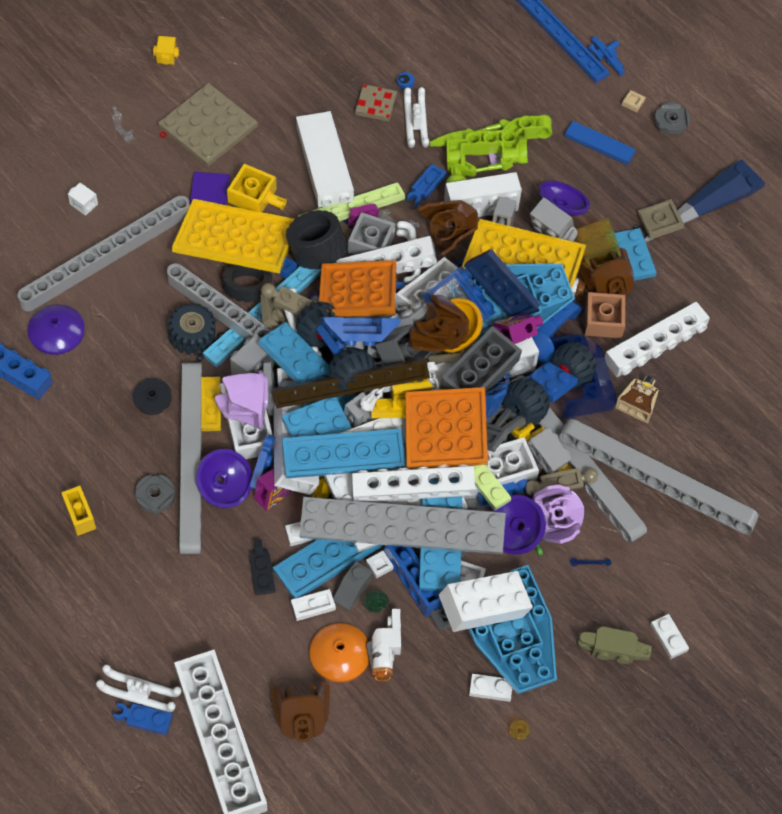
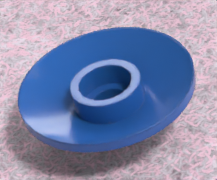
M537 330L538 334L532 337L539 350L537 363L545 364L551 361L555 349L551 339L544 332Z

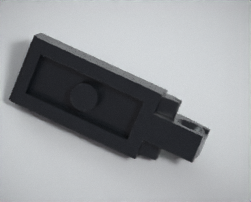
M262 539L254 540L255 551L250 552V562L255 595L276 593L270 553L268 549L263 550Z

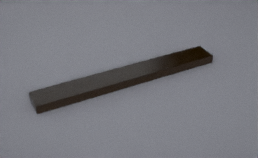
M422 358L360 372L350 378V380L358 379L355 382L349 381L347 383L348 390H340L336 385L340 384L338 383L340 379L334 377L272 388L276 409L429 379L430 373L427 360Z

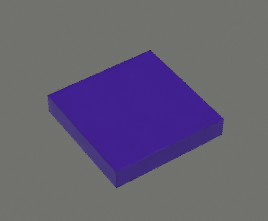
M194 172L190 205L193 199L227 205V189L229 188L230 174Z

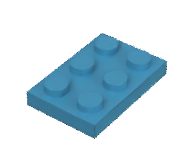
M640 228L605 235V241L612 260L614 259L611 252L614 251L618 259H622L619 248L626 249L633 269L634 281L656 277L657 272Z
M336 397L318 401L284 414L281 417L290 437L339 434L352 429Z

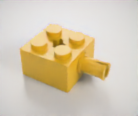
M243 164L227 189L228 203L258 212H263L268 204L283 210L287 199L274 195L277 190L275 176Z

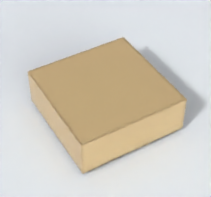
M630 90L623 100L622 106L638 112L646 97Z

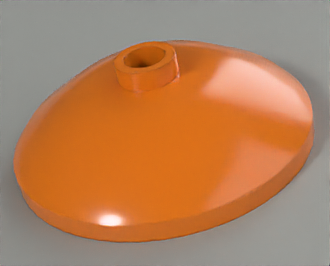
M344 623L328 625L322 628L312 639L309 650L311 664L314 670L326 680L332 682L354 680L366 670L370 662L367 651V643L369 641L361 630L352 625ZM342 645L344 648L339 650L337 646Z

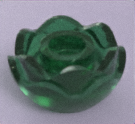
M372 591L366 596L364 607L369 612L379 613L382 609L387 608L389 598L382 591Z

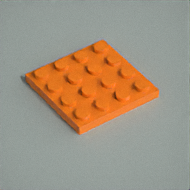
M396 260L322 264L319 302L322 301L333 305L336 309H332V312L338 317L395 314Z
M485 387L406 392L408 469H417L419 467L437 468L442 465L449 467L488 465Z

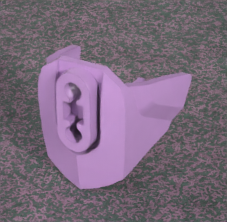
M258 370L257 374L247 373L223 377L222 382L227 393L215 396V402L224 417L252 425L257 429H262L265 409L268 406L267 375H263V372Z
M559 484L547 486L534 494L533 500L542 508L546 519L543 539L547 542L558 544L573 540L580 533L584 518V506L576 493L569 487ZM555 510L559 512L557 517L555 516Z

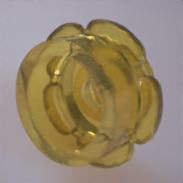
M523 720L514 721L510 725V735L513 738H517V740H524L530 733L528 724Z

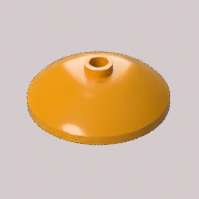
M463 298L451 299L450 301L459 307L469 319L468 338L461 342L458 348L443 350L444 352H458L466 349L478 338L483 325L481 311L472 301Z

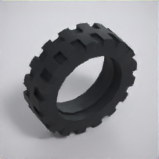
M229 264V267H226L223 272L222 287L225 294L239 302L241 300L246 303L250 301L257 302L258 299H261L262 286L267 283L272 284V273L269 271ZM247 275L254 276L262 282L255 286L247 287L238 285L233 280Z

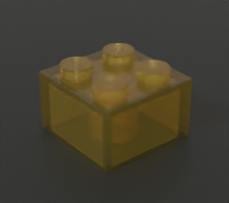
M609 217L576 229L578 231L576 236L578 243L586 245L583 257L590 267L591 260L593 259L597 266L614 260L611 254L613 251L618 259L622 258Z

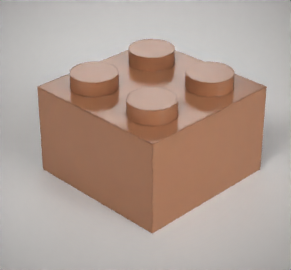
M588 292L585 303V336L622 338L625 329V295Z

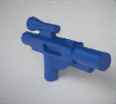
M597 36L592 37L591 41L593 44L588 49L600 61L604 58L619 76L624 75L623 64L618 60L617 51L615 50L619 46V42L615 40L606 46Z

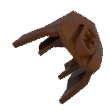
M462 200L428 203L417 209L422 216L430 221V232L438 246L445 249L441 253L442 256L452 252L457 245L478 229L477 210Z
M619 248L622 259H618L613 251L611 254L614 260L606 262L599 267L594 259L591 260V267L586 262L581 263L578 275L590 292L616 294V291H618L619 295H625L626 298L633 291L634 273L626 249Z
M431 295L430 298L434 301L426 304L429 308L425 320H416L417 326L409 330L411 348L433 352L458 348L461 342L468 338V317L445 296Z
M321 682L318 696L314 684H311V695L291 696L290 685H287L284 696L279 685H275L271 689L270 696L276 722L284 736L296 739L299 742H307L312 737L323 733L329 716V684Z

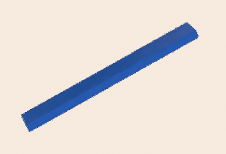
M516 0L595 84L609 76L610 72L541 0Z

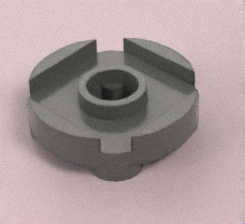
M669 102L657 109L654 121L658 131L662 134H683L689 125L690 114L687 109L681 108L680 104Z
M148 475L142 478L136 486L135 495L138 505L143 510L154 515L167 510L174 502V486L166 476ZM151 491H160L159 496L152 497Z

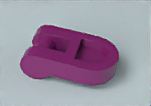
M367 204L352 208L349 214L348 225L355 227L361 212L378 217L380 214L378 206L376 204Z

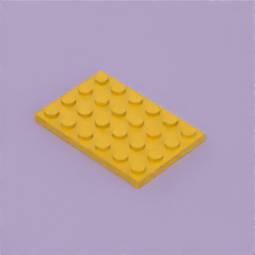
M193 199L173 243L172 252L280 274L290 248L286 239V230L294 219Z
M480 219L478 229L473 235L462 266L466 269L464 265L468 260L489 249H492L505 265L562 263L571 289H573L586 245Z

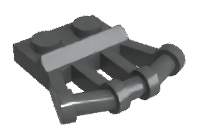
M500 405L498 411L487 420L488 450L495 452L502 441H506L507 435L517 427L522 428L526 424L525 418ZM497 416H500L496 423L492 425Z

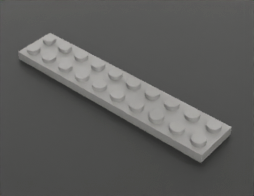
M304 497L299 537L503 554L506 513Z

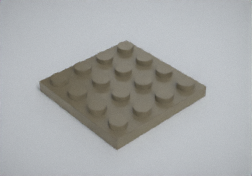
M208 83L159 121L158 127L209 167L257 128L258 122Z

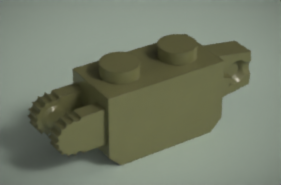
M603 626L597 629L596 633L584 632L580 634V639L577 642L580 648L592 651V656H597L601 660H617L621 664L633 663V660H649L652 646L638 642V637L634 632Z

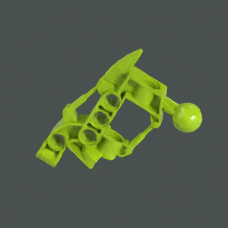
M547 115L522 116L512 121L501 119L498 124L476 131L466 129L443 135L431 141L430 146H447V166L451 176L447 178L446 183L466 180V175L470 177L476 176V172L496 169L506 171L513 167V163H528L527 139L549 138L552 135V121ZM501 153V163L488 165V167L476 169L475 166L465 161V155Z

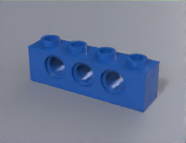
M0 342V358H2L0 359V378L40 400L53 384L51 373L45 368H39L30 359L20 357L16 351L8 350Z
M385 545L384 552L394 566V571L425 618L430 616L433 610L443 607L439 597L440 591L419 590L420 560L412 548Z

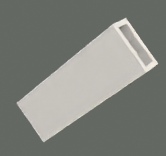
M331 111L296 117V128L318 208L354 202V189Z
M281 382L278 387L287 386L291 384ZM274 401V436L276 437L274 443V486L311 495L319 485V476L286 479L282 449V438H290L281 417L284 414L300 409L302 404L276 409Z

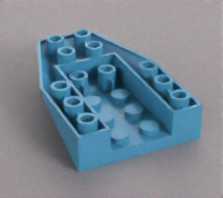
M562 263L506 264L540 303L538 309L527 315H540L543 324L575 299ZM472 276L471 279L481 287L484 297L493 304L494 311L496 312L483 322L481 332L476 339L478 341L492 326L494 327L493 322L509 318V316ZM457 281L448 284L447 288L451 299L463 298L470 300Z
M529 565L511 570L510 572L518 571L533 608L523 618L467 629L477 648L518 694L557 681L552 617Z

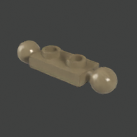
M270 283L264 284L261 288L263 297L268 299L275 298L273 305L297 316L303 311L304 307H308L309 304L314 302L281 286L279 291H276L275 286Z
M579 468L547 474L540 477L541 483L534 480L529 481L526 484L525 490L527 494L534 496L536 492L552 485L560 484L569 487L571 490L582 489L584 487L583 481L589 484L597 481L598 472L593 468H588L583 474H580Z

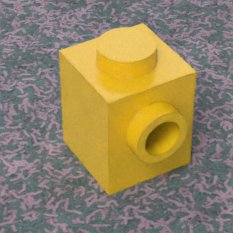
M158 36L157 46L154 45L153 50L157 63L174 65L175 58L179 56L176 37Z

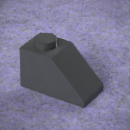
M356 561L344 576L333 598L334 602L349 612L371 584L373 572Z

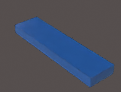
M574 121L565 133L566 138L626 165L629 164L636 152V149Z

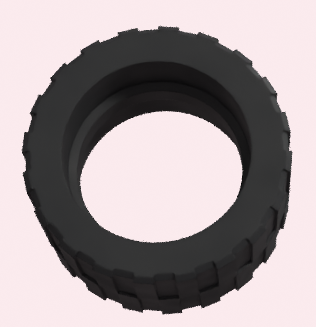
M316 210L302 214L294 219L286 230V239L294 260L303 268L321 269L322 264L335 263L342 257L347 248L346 239L338 217L326 210Z

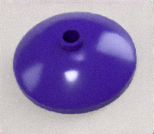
M545 181L539 187L541 199L546 198L569 216L585 214L590 208V202L587 197L570 185L557 181Z
M66 305L44 307L32 316L28 324V336L32 345L37 350L50 355L64 354L73 350L82 341L85 333L84 321L81 315L75 309Z
M218 449L208 453L200 461L196 471V485L203 499L209 504L219 508H231L239 505L247 498L252 488L250 483L253 475L250 465L242 455L230 449ZM218 477H221V479H222V482H221V483H219V482L217 481V478H218Z
M522 495L510 496V502L495 511L492 510V512L506 513L503 552L521 555L532 551L541 542L546 529V519L542 508L533 499ZM521 523L524 524V528L522 530L519 529V525Z

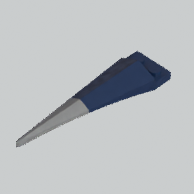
M741 159L731 167L728 166L677 211L685 224L713 210L753 195L765 186V182ZM649 236L644 239L645 243L650 241Z

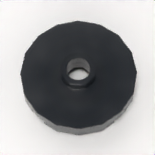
M159 379L144 380L138 384L133 393L135 406L142 413L148 415L162 413L163 410L170 406L172 401L171 389L167 383Z

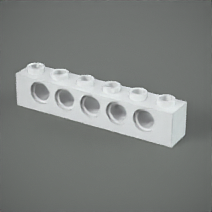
M430 236L341 258L335 262L396 260L397 274L411 272L422 267H430L437 264L432 239Z
M695 302L606 351L604 362L616 377L627 375L633 368L641 367L649 359L659 357L663 351L671 350L679 342L689 340L695 333L705 331L710 317Z
M442 465L434 469L419 467L417 470L399 468L397 471L380 469L377 472L361 470L357 473H352L354 501L376 502L475 496L474 466L459 465L458 467L449 468V466ZM457 477L459 482L451 483L449 479ZM436 478L439 482L433 485L429 483V480ZM415 479L418 480L419 483L415 486H412L409 484V481ZM391 481L399 483L396 487L388 485ZM371 482H377L379 484L376 488H370L368 486Z

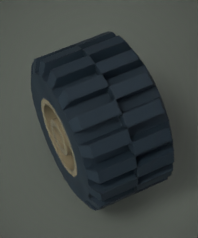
M189 303V306L183 304L181 308L177 307L175 313L172 312L168 320V337L170 344H173V348H178L180 353L186 352V355H190V353L198 355L199 351L203 353L215 340L216 321L213 318L212 312H208L206 307L201 308L200 304L194 306L193 303Z

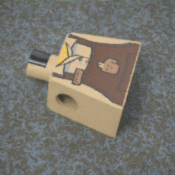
M645 376L643 381L633 379L619 396L615 408L648 424L659 391L653 387L655 379L650 376Z

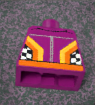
M522 313L493 323L495 329L511 342L517 344L538 334L537 327L543 325V320L540 315L531 316Z
M273 469L257 478L254 500L267 512L285 498L291 490L274 486Z

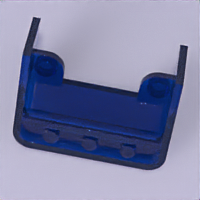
M580 334L550 338L555 351L559 346L569 342H578L585 345L593 353L597 363V368L593 373V380L583 387V398L567 400L565 402L562 414L563 419L613 410L617 403V396L601 346Z

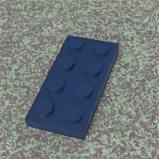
M492 249L481 253L465 263L464 267L509 317L522 313L528 314L540 306L537 299Z

